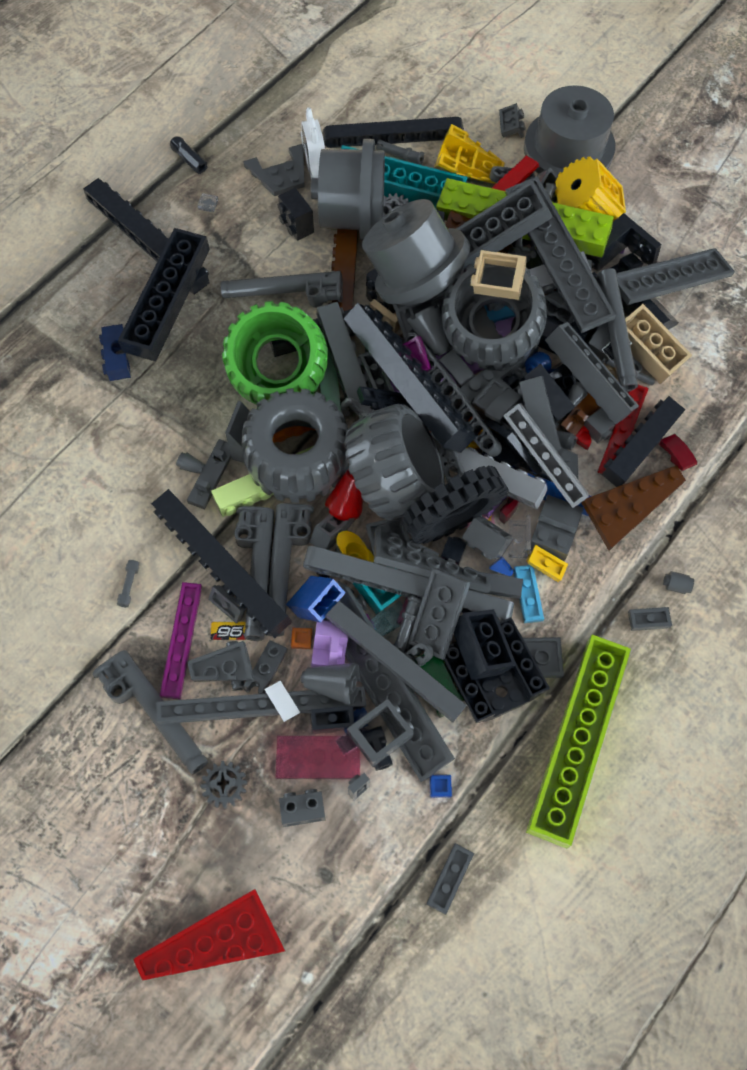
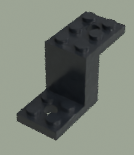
M623 213L612 224L602 258L585 254L587 261L588 259L592 261V268L600 271L628 247L630 252L640 257L643 263L651 265L657 263L662 244Z

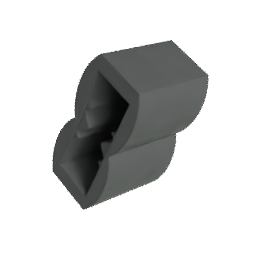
M551 291L545 296L547 315L556 316L557 319L564 323L575 321L558 291Z

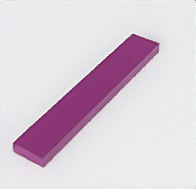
M182 582L160 690L161 698L181 700L188 665L187 661L189 659L203 587L202 584Z

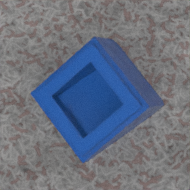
M502 556L489 567V569L509 577L514 572V569Z

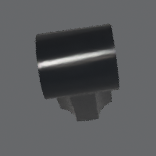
M382 726L361 732L376 753L386 746L387 741ZM390 755L374 766L376 771L393 765Z

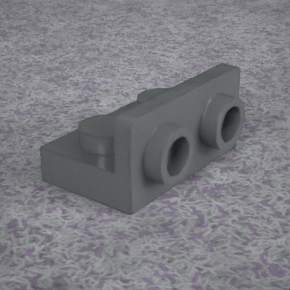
M516 103L499 109L500 128L503 138L515 133H519L521 138L524 137L526 127L522 120L524 118L522 108L519 109Z

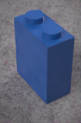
M310 576L286 605L298 618L321 623L326 614L346 592L334 579Z

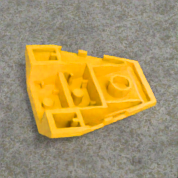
M451 124L440 147L434 168L466 176L467 179L496 184L489 178V174L494 166L504 167L505 162L490 150L487 152L480 147L481 143L479 141L475 143L468 137L469 133Z

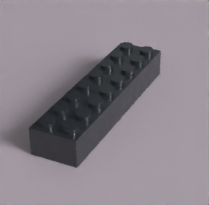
M178 228L173 229L118 339L124 353L156 362L208 255L210 248L207 236Z

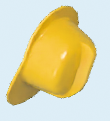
M342 531L337 535L336 542L342 554L374 562L373 554L358 535L350 531Z

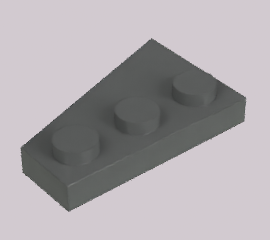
M244 641L187 661L191 680L194 682L255 681Z

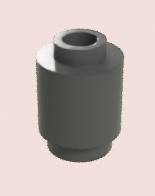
M670 571L669 574H665L663 585L669 591L681 594L691 593L694 587V578H690V575Z

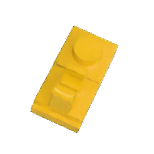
M537 545L533 547L531 554H529L526 560L527 564L557 582L562 580L568 566L566 562Z

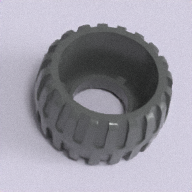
M469 264L464 268L462 275L460 273L455 275V281L446 289L442 304V325L445 335L455 353L459 357L463 356L465 361L471 365L474 362L478 363L479 368L487 369V366H494V370L502 369V365L509 364V367L514 366L519 358L524 360L530 355L531 350L537 347L543 334L547 320V306L543 289L540 287L536 276H531L530 270L525 268L519 300L474 294L471 278L473 274L476 275L477 269L472 264ZM485 264L481 284L512 288L516 268ZM502 304L514 312L516 324L507 336L499 339H488L481 336L474 328L473 319L476 313L483 306Z
M294 388L286 389V393L279 394L276 391L270 394V399H261L257 403V409L252 408L247 415V421L244 422L242 428V456L254 483L260 486L267 495L273 493L275 499L284 501L285 498L291 500V503H299V499H307V502L315 500L316 495L321 494L323 497L328 494L330 487L336 486L348 467L349 461L346 460L345 456L347 451L345 449V438L348 426L344 414L338 410L337 405L332 400L326 401L325 396L318 392L315 395L311 394L309 389L302 388L301 392H294ZM303 426L316 429L318 433L316 444L309 451L301 454H287L280 451L273 443V435L285 428Z
M394 404L373 411L354 422L347 430L345 438V449L347 451L345 456L346 460L349 461V472L354 477V484L360 490L364 502H368L369 508L379 517L386 520L400 519L404 517V513L408 509H411L410 506L414 502L421 500L420 497L427 492H434V488L438 485L445 484L442 462L433 438L423 421L409 407L402 404Z

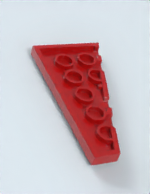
M256 889L135 957L133 960L142 981L286 952Z

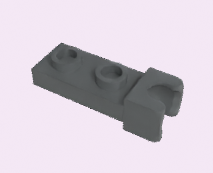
M269 640L253 669L255 681H246L244 690L250 692L253 687L257 686L259 687V694H266L264 689L269 687L288 648Z

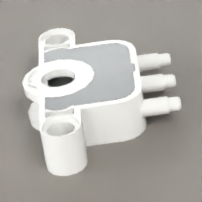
M308 107L306 109L307 121L301 122V140L307 168L312 179V177L318 178L321 149H325L318 119L314 120L312 110Z

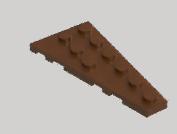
M675 465L586 498L581 503L608 551H610L665 499L675 492L686 479L678 466Z

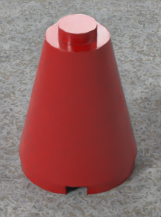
M349 469L325 501V506L329 508V513L343 521H348L349 518L358 519L363 509L361 492L356 488L354 477L350 474Z

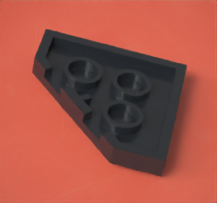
M488 418L484 420L496 438L521 460L524 467L537 476L543 471L535 457L528 453L529 449L523 442H519L518 439L520 437L514 430L510 431L505 425L501 426L498 422L491 421Z

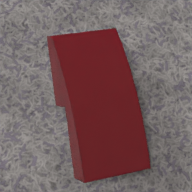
M676 434L660 440L659 446L671 455L670 461L677 465L680 470L684 471L697 465L698 462L691 450Z
M508 497L507 503L500 509L499 520L503 524L513 516L520 502Z

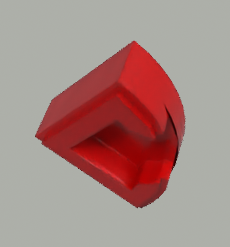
M583 425L575 435L577 436L576 443L588 451L592 440L589 430Z

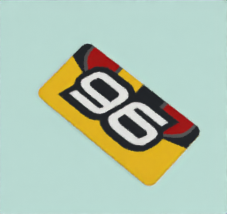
M212 622L210 638L211 640H247L244 638L246 622Z

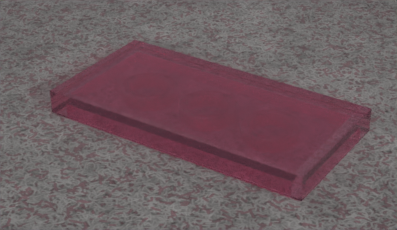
M277 736L276 779H352L357 774L360 776V750L350 736Z

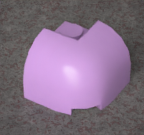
M322 620L321 623L317 622L311 667L345 664L348 636L330 621Z

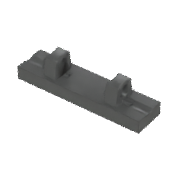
M221 439L217 441L187 498L188 504L205 510L212 497L211 491L216 489L231 460L228 442Z

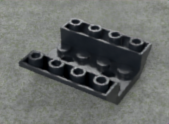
M512 617L499 622L516 663V666L502 675L471 680L457 642L449 645L444 659L475 723L493 720L531 702L550 689ZM504 688L507 695L499 697L496 694V689Z

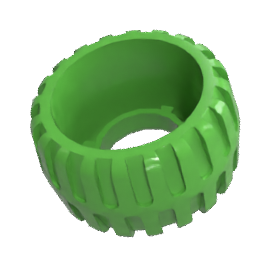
M267 301L264 306L259 307L257 304L251 306V311L246 314L241 312L237 316L238 321L235 324L231 323L228 328L229 334L227 337H224V352H222L227 377L235 390L255 405L263 398L266 400L270 399L271 393L276 391L279 394L286 393V389L294 388V392H301L302 388L309 389L310 393L314 394L325 377L328 362L327 344L316 322L300 308L292 307L285 302L275 304L273 301ZM274 340L288 341L298 351L299 361L296 370L292 375L282 380L266 378L258 369L257 358L259 351L265 344Z

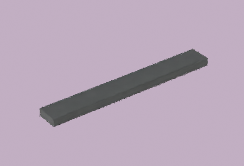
M338 601L326 614L325 617L452 723L466 708L467 705L343 603Z

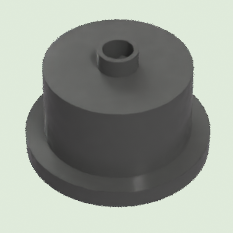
M565 86L552 91L544 99L540 116L530 124L525 136V156L527 155L539 162V167L535 171L540 174L550 167L558 175L560 172H563V168L568 167L571 162L575 163L577 159L581 160L582 157L585 159L587 157H591L593 160L598 159L608 170L612 163L616 146L611 132L614 120V110L611 103L600 92L584 86Z
M363 139L362 149H321L318 178L312 177L311 199H318L320 228L360 230V240H364L368 231L383 218L385 151L375 150V139Z
M426 199L409 202L388 213L368 231L362 242L365 253L378 272L375 281L377 293L386 303L404 306L424 302L451 285L455 281V275L462 272L470 250L469 243L462 231L447 228L432 202Z

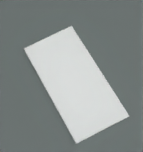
M281 681L264 689L284 722L300 713Z

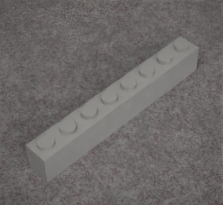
M429 432L439 452L442 446L434 437V435L431 432ZM471 447L465 448L461 453L457 452L464 472L471 469L475 471L478 467L493 466L497 469L509 489V492H507L508 497L538 509L548 490L543 479L539 477L532 478L521 469L514 470L509 464L496 462L493 457L484 454V456L478 454ZM446 450V455H444V457L448 458L450 461L449 455L451 454V452ZM452 467L450 469L451 471L458 473L457 467Z

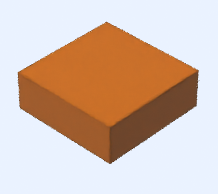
M292 627L291 649H311L312 628Z

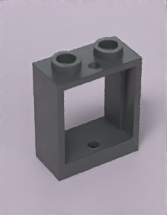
M389 699L347 728L348 735L372 767L409 741L414 734L412 723L408 719H403L398 705L395 702L391 703ZM385 710H388L404 733L376 753L359 729Z

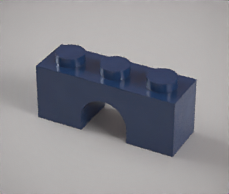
M123 324L101 327L102 334L99 335L100 343L103 345L101 356L105 360V364H102L104 375L107 374L110 381L131 378L130 363L126 353L116 354L117 351L121 350L118 339L124 329Z

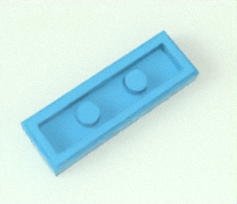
M530 565L514 567L515 578L523 579L522 594L519 599L523 622L544 621L534 567Z

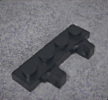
M359 386L357 390L361 405L370 406L374 411L394 404L405 405L414 411L400 392Z

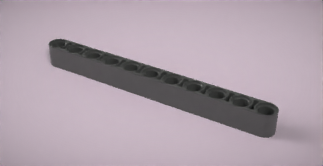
M308 546L303 567L311 571L405 597L411 596L423 600L429 581L427 577L315 546ZM468 589L461 612L467 613L494 609L499 622L512 617L514 603Z

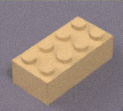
M644 304L625 318L629 340L632 342L630 346L633 357L659 384L664 382L692 356Z

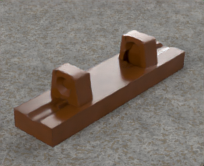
M588 393L558 426L565 432L574 433L575 436L583 427L586 419L599 408L592 395Z

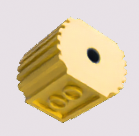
M582 157L581 160H575V163L571 162L568 167L563 168V172L558 174V178L555 181L557 187L555 194L558 204L614 216L613 222L623 213H626L623 186L598 159L593 160L591 157H587V159Z

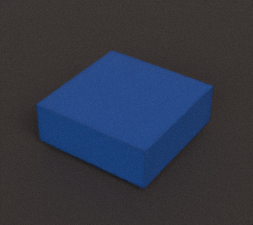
M432 775L430 777V798H451V775Z

